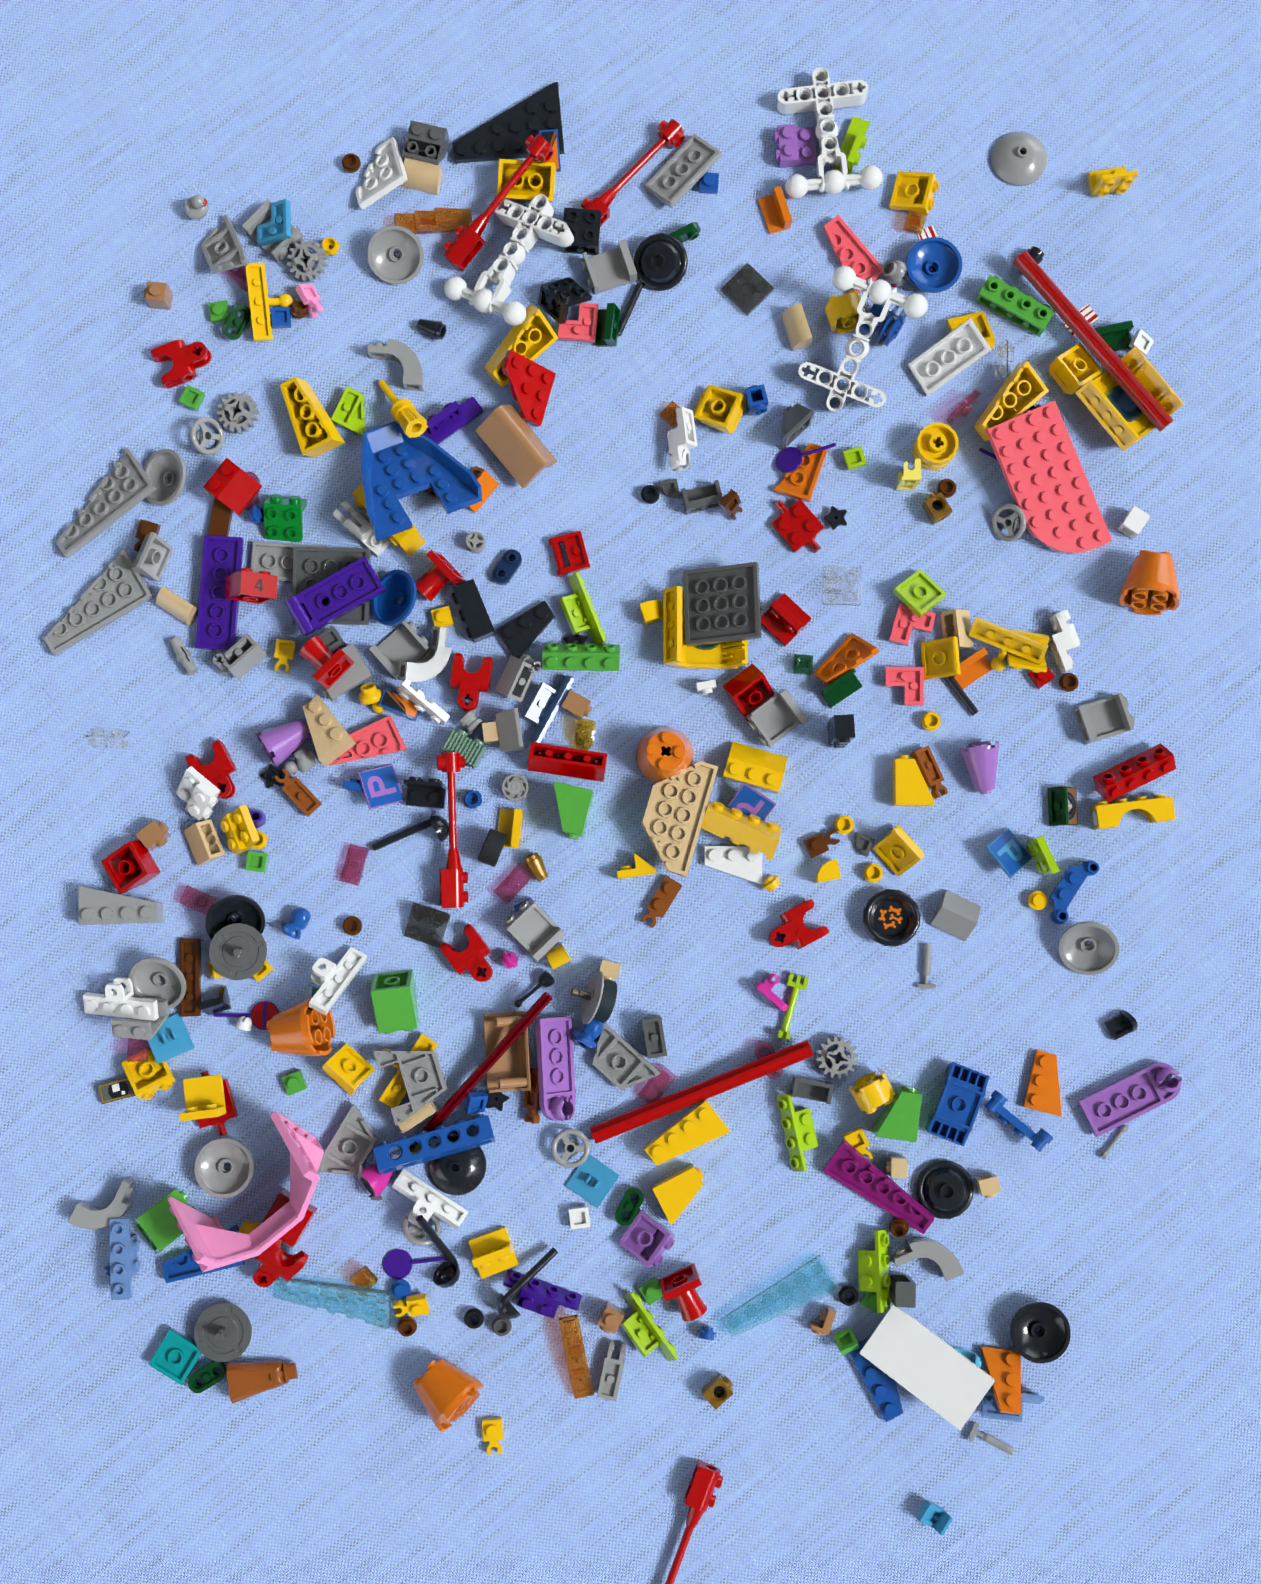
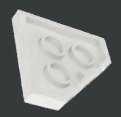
M391 137L377 147L375 151L377 156L373 163H369L364 174L365 180L362 186H358L355 192L358 205L362 209L372 205L375 201L408 180L398 143L394 137Z

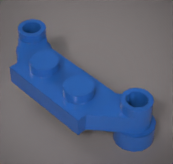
M1089 860L1076 867L1068 866L1049 896L1052 899L1053 911L1050 914V919L1053 923L1063 924L1068 920L1067 907L1086 877L1095 875L1099 871L1098 863ZM1060 913L1063 915L1062 919L1059 918Z
M994 1090L990 1095L991 1099L985 1107L993 1114L995 1112L998 1113V1119L1005 1125L1010 1123L1014 1127L1013 1131L1021 1138L1025 1136L1031 1140L1032 1143L1030 1145L1037 1151L1041 1152L1045 1145L1050 1144L1054 1139L1042 1128L1037 1133L1033 1132L1004 1108L1003 1105L1008 1099L997 1090Z

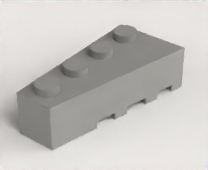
M79 886V925L163 922V903L87 886Z

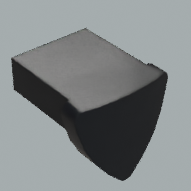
M226 986L220 987L218 998L201 1002V1009L207 1015L231 1009Z
M1125 1010L1104 1022L1113 1040H1117L1137 1030L1136 1019Z

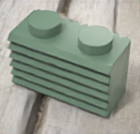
M459 728L457 731L452 729L441 749L446 753L460 752V756H465V763L476 769L487 750L483 746L484 742L476 737L474 740L468 738V733Z

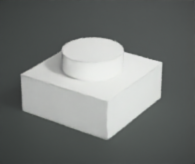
M1140 329L1136 331L1129 347L1133 349L1137 346L1143 355L1146 356L1154 340Z
M715 679L696 683L697 693H702V695L713 693V690H716L717 687Z
M588 1206L569 1208L571 1230L591 1227Z

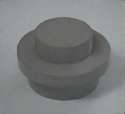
M500 1315L493 1320L492 1330L496 1335L505 1336L510 1332L512 1328L510 1319Z

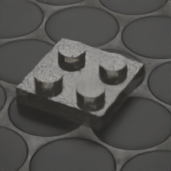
M748 263L721 288V292L747 316L774 291V287Z

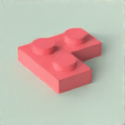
M580 303L578 321L566 320V323L559 324L558 340L596 343L599 305Z
M899 603L888 641L907 646L912 628L931 633L936 614L927 612L919 618L906 605Z
M885 667L884 687H903V706H923L924 667Z

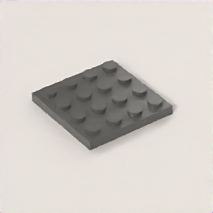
M293 547V596L364 556L370 561L371 549ZM325 599L324 605H328L329 600ZM370 601L329 623V625H369Z
M757 562L683 571L686 646L761 638L759 564Z

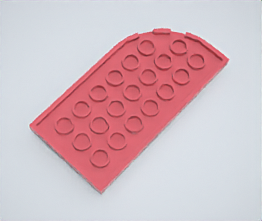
M1055 401L985 430L1014 502L1024 512L1026 528L1034 538H1037L1052 550L1070 554L1087 552L1112 541Z

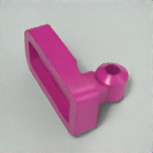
M772 973L764 983L758 981L754 987L781 1011L785 1012L789 1006L771 991L774 984L779 982V976Z

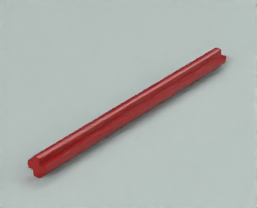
M1025 250L1018 255L1012 263L1159 432L1173 422L1172 417L1030 254Z
M806 1039L590 1127L592 1137L595 1143L598 1144L814 1056Z

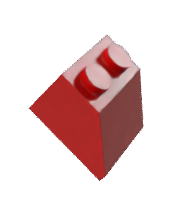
M226 457L203 488L236 514L240 515L262 488V485Z
M754 664L749 665L722 686L731 702L746 721H749L746 717L749 713L775 694L765 675Z
M140 840L127 842L101 861L119 894L143 885L161 873L150 852Z

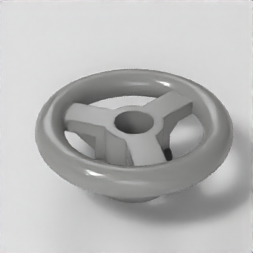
M211 417L198 418L192 424L190 438L195 449L205 455H213L219 452L224 444V432L221 425ZM205 422L212 424L217 429L218 434H213L208 430ZM218 440L217 445L213 449H205L209 441Z
M1003 504L995 510L992 516V529L996 536L1003 541L1011 542L1023 535L1026 529V517L1021 508L1014 504ZM1006 509L1015 511L1007 517L999 516ZM997 522L1002 523L1007 528L1008 536L1001 533ZM1019 528L1018 532L1015 534L1014 529Z
M572 1128L564 1129L554 1137L551 1144V1153L559 1165L565 1168H576L587 1160L590 1153V1143L581 1131ZM567 1135L578 1136L584 1145H578L576 1140L569 1139ZM562 1138L564 1154L560 1158L557 1153V1144ZM568 1145H573V1146H574V1150H573V1151H569V1150L567 1149V1146H568ZM584 1152L579 1160L566 1162L570 1155Z
M409 1212L402 1222V1231L406 1239L418 1246L432 1244L433 1241L424 1230H420L415 1225L408 1227ZM432 1214L430 1219L433 1221L435 1232L439 1236L441 1225L438 1218Z

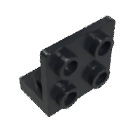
M564 208L563 222L568 225L574 236V241L570 246L562 247V253L583 254L587 252V255L599 254L601 210Z
M566 277L542 284L537 305L559 324L566 323L569 306L590 301L592 296L572 278Z
M411 776L409 780L404 779V784L408 786L406 806L445 809L447 786L440 779L429 778L428 781H423L420 777Z

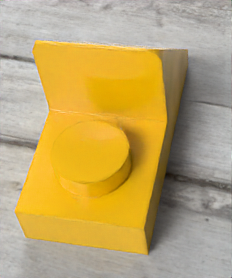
M635 853L636 868L632 869V865L620 867L621 870L617 871L618 879L656 874V869Z

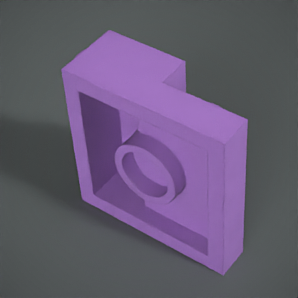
M796 124L778 125L777 131H774V143H777L778 149H775V160L779 161V168L816 166L814 127L796 128Z
M641 1210L618 1243L647 1267L653 1268V1266L657 1267L662 1262L663 1256L661 1255L665 1249L669 1250L673 1246L675 1234Z

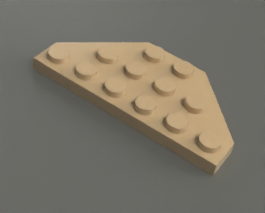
M699 761L678 775L654 784L651 788L641 823L668 872L687 877L718 766Z

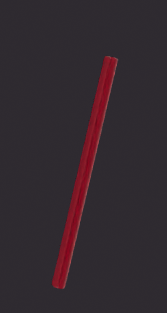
M547 992L541 995L421 1131H427V1133L435 1131V1128L443 1123L552 1000L551 995Z

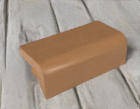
M511 404L497 407L475 430L522 488H526L543 469L551 467L558 462Z
M527 1011L483 1014L485 1058ZM528 1028L525 1029L486 1073L487 1093L531 1091Z

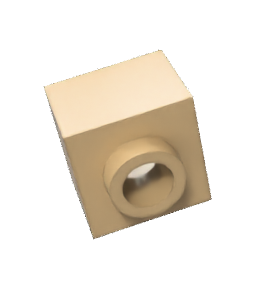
M496 721L482 723L484 743H500Z
M602 959L600 971L603 972L604 980L613 981V979H618L621 964Z
M888 1156V1161H885V1171L888 1173V1176L891 1178H907V1158L905 1156Z
M995 1174L974 1178L978 1194L981 1196L992 1198L997 1196L996 1193L1001 1192L998 1176Z

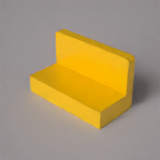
M500 809L498 831L507 835L504 848L520 849L523 820L522 809Z

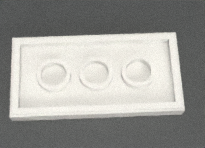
M969 318L907 365L926 395L929 396L992 349L973 320Z

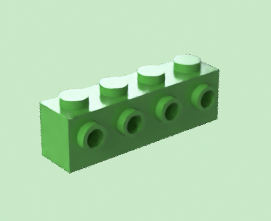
M989 275L975 299L976 302L1039 337L1055 313L1049 305L1036 301L1033 296L1025 295L1017 287L1009 286L999 277Z
M544 643L542 652L543 670L619 671L620 645Z

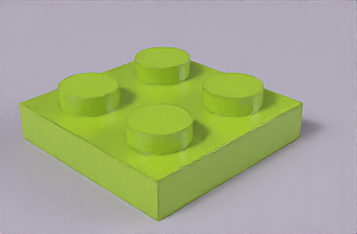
M921 569L893 590V593L919 618L941 602L947 595Z
M1044 836L1027 840L1028 852L1031 856H1034L1036 860L1035 866L1039 873L1045 876L1060 871Z

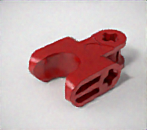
M180 339L156 347L150 352L152 359L156 362L173 361V367L170 372L161 376L162 386L168 389L195 379L197 377L195 369L206 366L212 358L210 351L202 342L197 341L185 345L184 340Z
M455 653L450 688L459 689L458 703L464 711H474L478 706L480 692L489 693L493 659L492 657H485L480 670L475 673H469L464 669L465 661L463 655ZM468 697H470L472 702H469L468 705H466L464 700H467Z
M217 739L212 743L215 756L210 764L202 765L199 758L193 754L187 755L185 760L189 767L192 766L219 790L223 789V785L227 786L225 792L220 791L218 797L229 799L234 796L236 790L229 774L237 769L224 743Z
M813 899L807 900L779 915L784 924L770 932L769 942L774 947H784L794 942L798 950L830 932L828 927L825 926L811 930L804 925L803 917L805 913L815 905ZM776 933L783 934L782 942L775 941Z
M467 923L464 926V932L469 938V946L466 950L457 952L450 944L442 942L439 948L459 975L468 970L476 981L486 982L493 975L492 967L484 958L491 953V950L476 929ZM479 968H486L485 977L478 975L480 972Z
M282 1236L259 1256L255 1257L260 1263L258 1265L259 1269L253 1275V1281L260 1287L270 1286L279 1276L288 1282L305 1266L309 1255L304 1251L293 1255L285 1253L280 1247L281 1242L285 1238Z

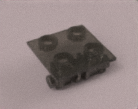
M413 902L404 936L439 948L451 916L447 912L445 913Z

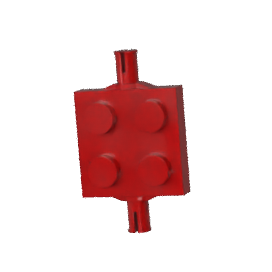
M779 499L778 503L776 502L774 505L781 514L771 523L773 528L795 553L807 545L815 553L818 552L821 547L814 539L825 527L801 499L789 507H786Z
M208 1071L200 1073L201 1077L210 1076ZM228 1079L223 1080L226 1114L219 1117L197 1119L200 1129L207 1126H217L219 1137L228 1134L224 1123L231 1118L239 1116Z

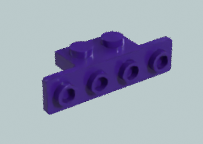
M474 397L469 398L461 405L457 401L450 402L438 414L434 413L428 417V427L423 432V435L439 445L484 411Z
M509 1269L503 1285L512 1288L524 1274ZM532 1278L520 1290L521 1294L517 1306L554 1319L558 1305L578 1311L582 1295Z

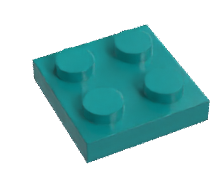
M171 1328L148 1365L183 1385L202 1353L195 1342Z

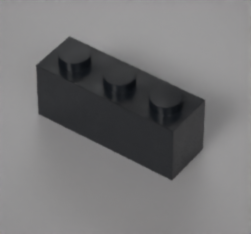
M474 579L452 587L454 593L451 596L455 605L458 603L461 610L458 613L462 622H467L468 628H465L469 639L473 638L476 643L496 635Z
M854 714L834 715L827 722L829 746L834 745V748H845L855 738Z

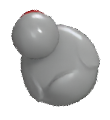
M200 195L188 198L184 203L185 213L192 219H203L208 212L207 200Z
M900 260L887 261L882 268L885 280L891 283V287H901L905 284L904 275L907 270L905 263Z
M297 750L294 753L296 762H286L284 769L293 775L296 774L297 770L304 773L309 771L311 767L316 766L313 751Z

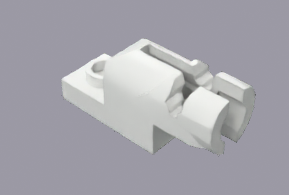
M679 407L676 409L678 427L667 432L668 453L672 455L669 459L670 469L684 471L690 468L689 450L698 446L693 411Z
M346 501L342 502L341 506L351 516V519H346L337 509L334 511L333 516L379 557L391 542L387 538L377 541L371 523Z
M1068 610L1049 617L1052 630L1056 634L1049 637L1048 643L1061 674L1073 669V660L1067 654V651L1080 646V640L1074 624L1066 623L1071 619Z

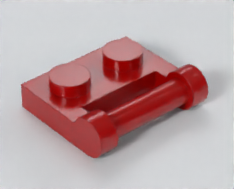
M581 530L548 540L556 561L558 577L590 568ZM560 543L565 544L570 563L568 567L564 566L559 547Z

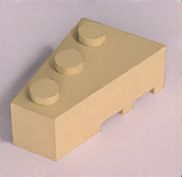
M318 695L302 706L318 759L325 767L356 744Z

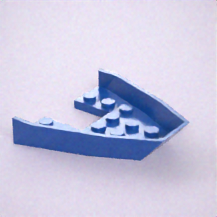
M396 421L363 432L361 470L366 510L377 541L412 528V522L399 502V499L432 488L447 514L482 501L481 485L473 472L423 434L416 438H409Z

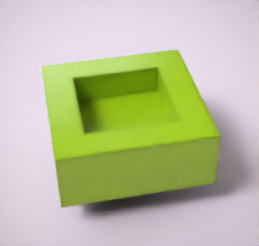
M861 446L843 451L842 453L848 471L866 466L867 464Z

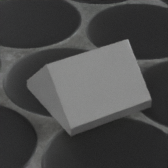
M150 532L145 535L131 570L159 582L174 548L156 533Z
M518 708L495 714L501 752L524 751Z
M945 890L930 925L966 941L978 923L981 906Z

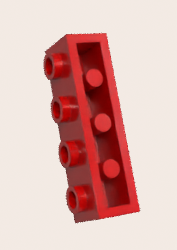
M531 742L528 756V771L604 782L608 753Z
M1160 743L1093 776L1096 791L1107 802H1110L1175 770L1174 754Z

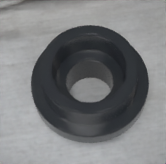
M647 485L642 489L641 498L645 503L653 504L658 501L660 492L656 486ZM652 492L654 496L649 498L647 493Z
M845 1285L839 1290L838 1297L842 1304L851 1306L857 1302L858 1292L853 1286ZM846 1292H851L850 1298H845Z
M478 1308L469 1309L464 1316L465 1324L472 1329L479 1328L484 1321L483 1312ZM477 1315L478 1320L473 1321L471 1316Z

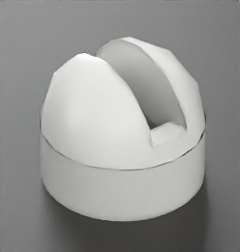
M242 1016L238 1019L235 1028L251 1031L252 1020L249 1017Z

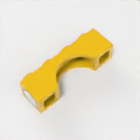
M1159 794L1153 795L1154 799L1148 800L1146 796L1135 797V801L1128 802L1127 798L1115 800V804H1109L1107 801L1096 802L1097 806L1091 807L1094 830L1118 827L1122 816L1130 810L1143 813L1150 823L1176 820L1173 797Z

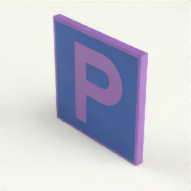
M393 764L358 772L369 810L404 801Z
M744 783L727 808H737L746 815H756L764 821L776 806V803Z

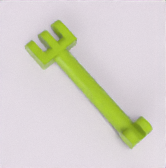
M792 972L789 973L786 984L792 987L787 1004L789 1007L786 1009L782 1027L777 1036L788 1041L791 1035L788 1031L799 989L806 990L809 977L805 976L802 984L800 983L801 975L797 974L796 980L792 981L794 977Z

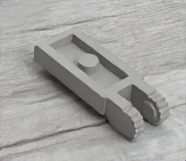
M610 1340L607 1356L605 1355L597 1397L616 1401L625 1362L626 1344L622 1343L619 1350V1358L611 1357L615 1344L614 1341Z

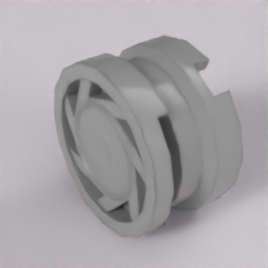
M519 774L507 776L502 784V792L510 801L514 802L525 799L530 790L527 780Z

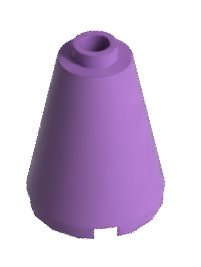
M300 719L256 733L259 742H263L264 751L271 762L275 764V767H277L311 736L307 721L304 722Z
M991 741L970 743L969 748L965 749L964 745L960 746V751L975 791H980V794L992 793L991 790L995 789L999 742L995 741V745H991Z

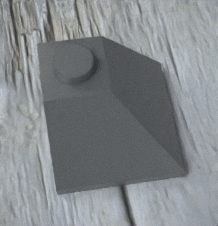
M798 403L793 407L790 405L782 413V449H785L811 425L815 414L811 409Z

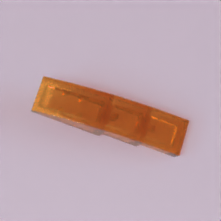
M434 208L433 211L415 210L413 214H394V224L405 227L414 234L456 231L458 227L462 226L464 228L472 222L471 209Z
M578 1314L559 1318L574 1399L594 1395Z

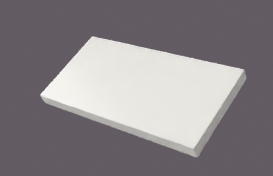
M894 1305L891 1306L860 1351L862 1356L960 1431L995 1382L993 1377L903 1309Z

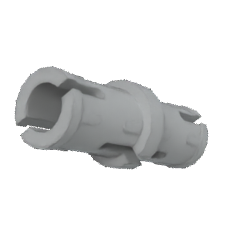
M176 637L170 640L169 644L177 655L176 659L182 664L187 676L196 673L198 668L195 666L190 657L191 653L187 651L181 638Z

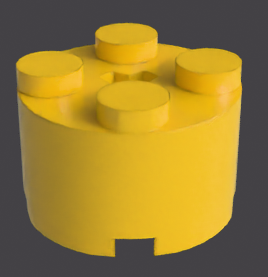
M851 290L847 294L840 296L833 295L828 299L829 303L825 307V313L833 332L837 331L838 334H844L856 329L860 316L857 313V307L861 300L856 290Z
M880 1070V1074L877 1075L874 1072L866 1074L855 1081L856 1086L854 1088L852 1086L849 1087L859 1109L865 1111L866 1114H871L877 1110V1107L883 1104H891L895 1100L893 1097L895 1091L883 1070Z

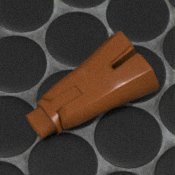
M286 1361L228 1362L226 1366L229 1395L232 1403L289 1383V1380L298 1378L295 1362L288 1364Z

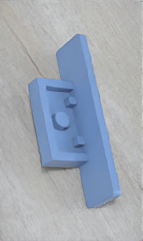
M565 675L557 690L543 682L540 683L523 716L538 724L530 742L540 743L544 741L548 727L555 721L556 712L561 708L567 692L573 688V681L575 679L573 676Z
M112 1218L109 1221L111 1300H126L132 1297L131 1278L137 1275L140 1269V1261L137 1260L140 1243L137 1240V1234H131L130 1218Z
M991 1386L981 1400V1417L1022 1422V1402L1041 1404L1045 1401V1396H1040L1038 1392L1033 1391L1026 1392V1394L1021 1393L1020 1415L1000 1413L992 1390L993 1386Z

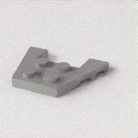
M374 1051L378 1069L399 1063L410 1100L409 1103L391 1108L395 1126L401 1124L447 1089L436 1051Z

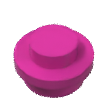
M507 950L503 952V956H501L503 964L508 969L517 967L518 957L516 954Z

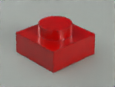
M1048 666L1047 672L1035 673L1030 671L1027 674L1038 689L1055 678Z

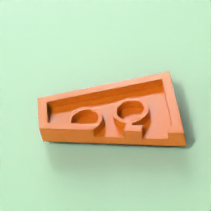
M809 443L802 453L823 446ZM828 449L804 456L801 465L795 471L786 473L784 479L774 489V492L810 502Z
M851 633L813 674L823 683L830 685L877 654L879 650L877 647Z
M1035 1050L1022 1106L1062 1117L1057 1056Z
M980 1347L981 1355H983L987 1374L995 1379L992 1390L999 1412L1020 1415L1021 1355L1018 1351Z

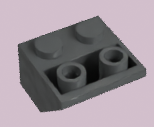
M411 120L402 157L439 165L446 155L449 144L447 129Z

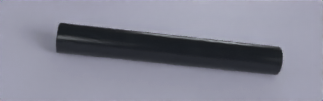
M640 283L636 284L619 321L618 336L622 335L643 289V285Z
M953 676L944 677L970 713L975 715L979 712Z

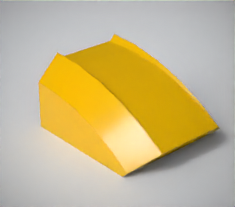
M1081 342L1058 356L1049 365V375L1062 388L1063 393L1071 395L1077 392L1089 380H1094L1104 372Z
M709 384L702 392L693 411L694 419L710 427L731 434L736 431V427L745 411L746 400L741 393Z

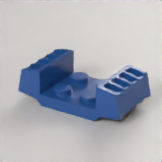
M951 1062L944 1075L947 1079L933 1116L929 1115L925 1128L928 1133L964 1147L980 1109L990 1076Z

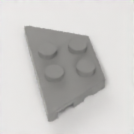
M226 214L222 217L224 222L219 229L214 227L209 237L201 244L208 265L214 273L250 264L234 226Z
M606 1023L603 1024V1030L598 1040L592 1064L620 1090H624L660 1075V1071Z
M352 1105L325 1150L317 1171L318 1173L329 1172L333 1174L355 1175L359 1165L363 1166L378 1139L356 1105Z

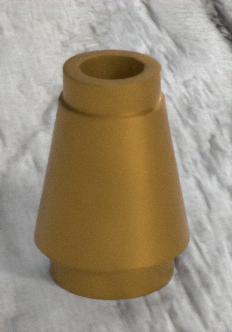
M535 852L524 859V865L538 882L548 877L541 855Z

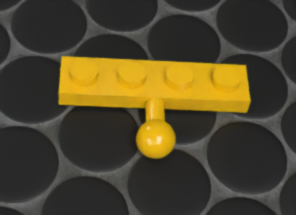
M250 263L245 266L253 341H272L269 306L291 307L293 299L289 294H281L279 298H268L265 263Z
M979 617L975 618L968 635L1000 648L998 656L994 657L991 661V667L995 671L1005 669V657L1008 652L1041 665L1049 645Z
M422 1033L411 1051H435L439 1044ZM399 1063L392 1064L398 1071L379 1099V1101L390 1108L399 1106L407 1094Z

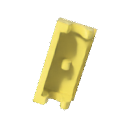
M915 459L912 469H908L907 461L904 463L903 474L900 471L897 476L898 484L896 485V490L916 489L921 481V459Z

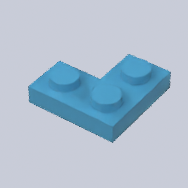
M283 199L271 203V222L257 225V244L260 246L291 238V203L289 200Z

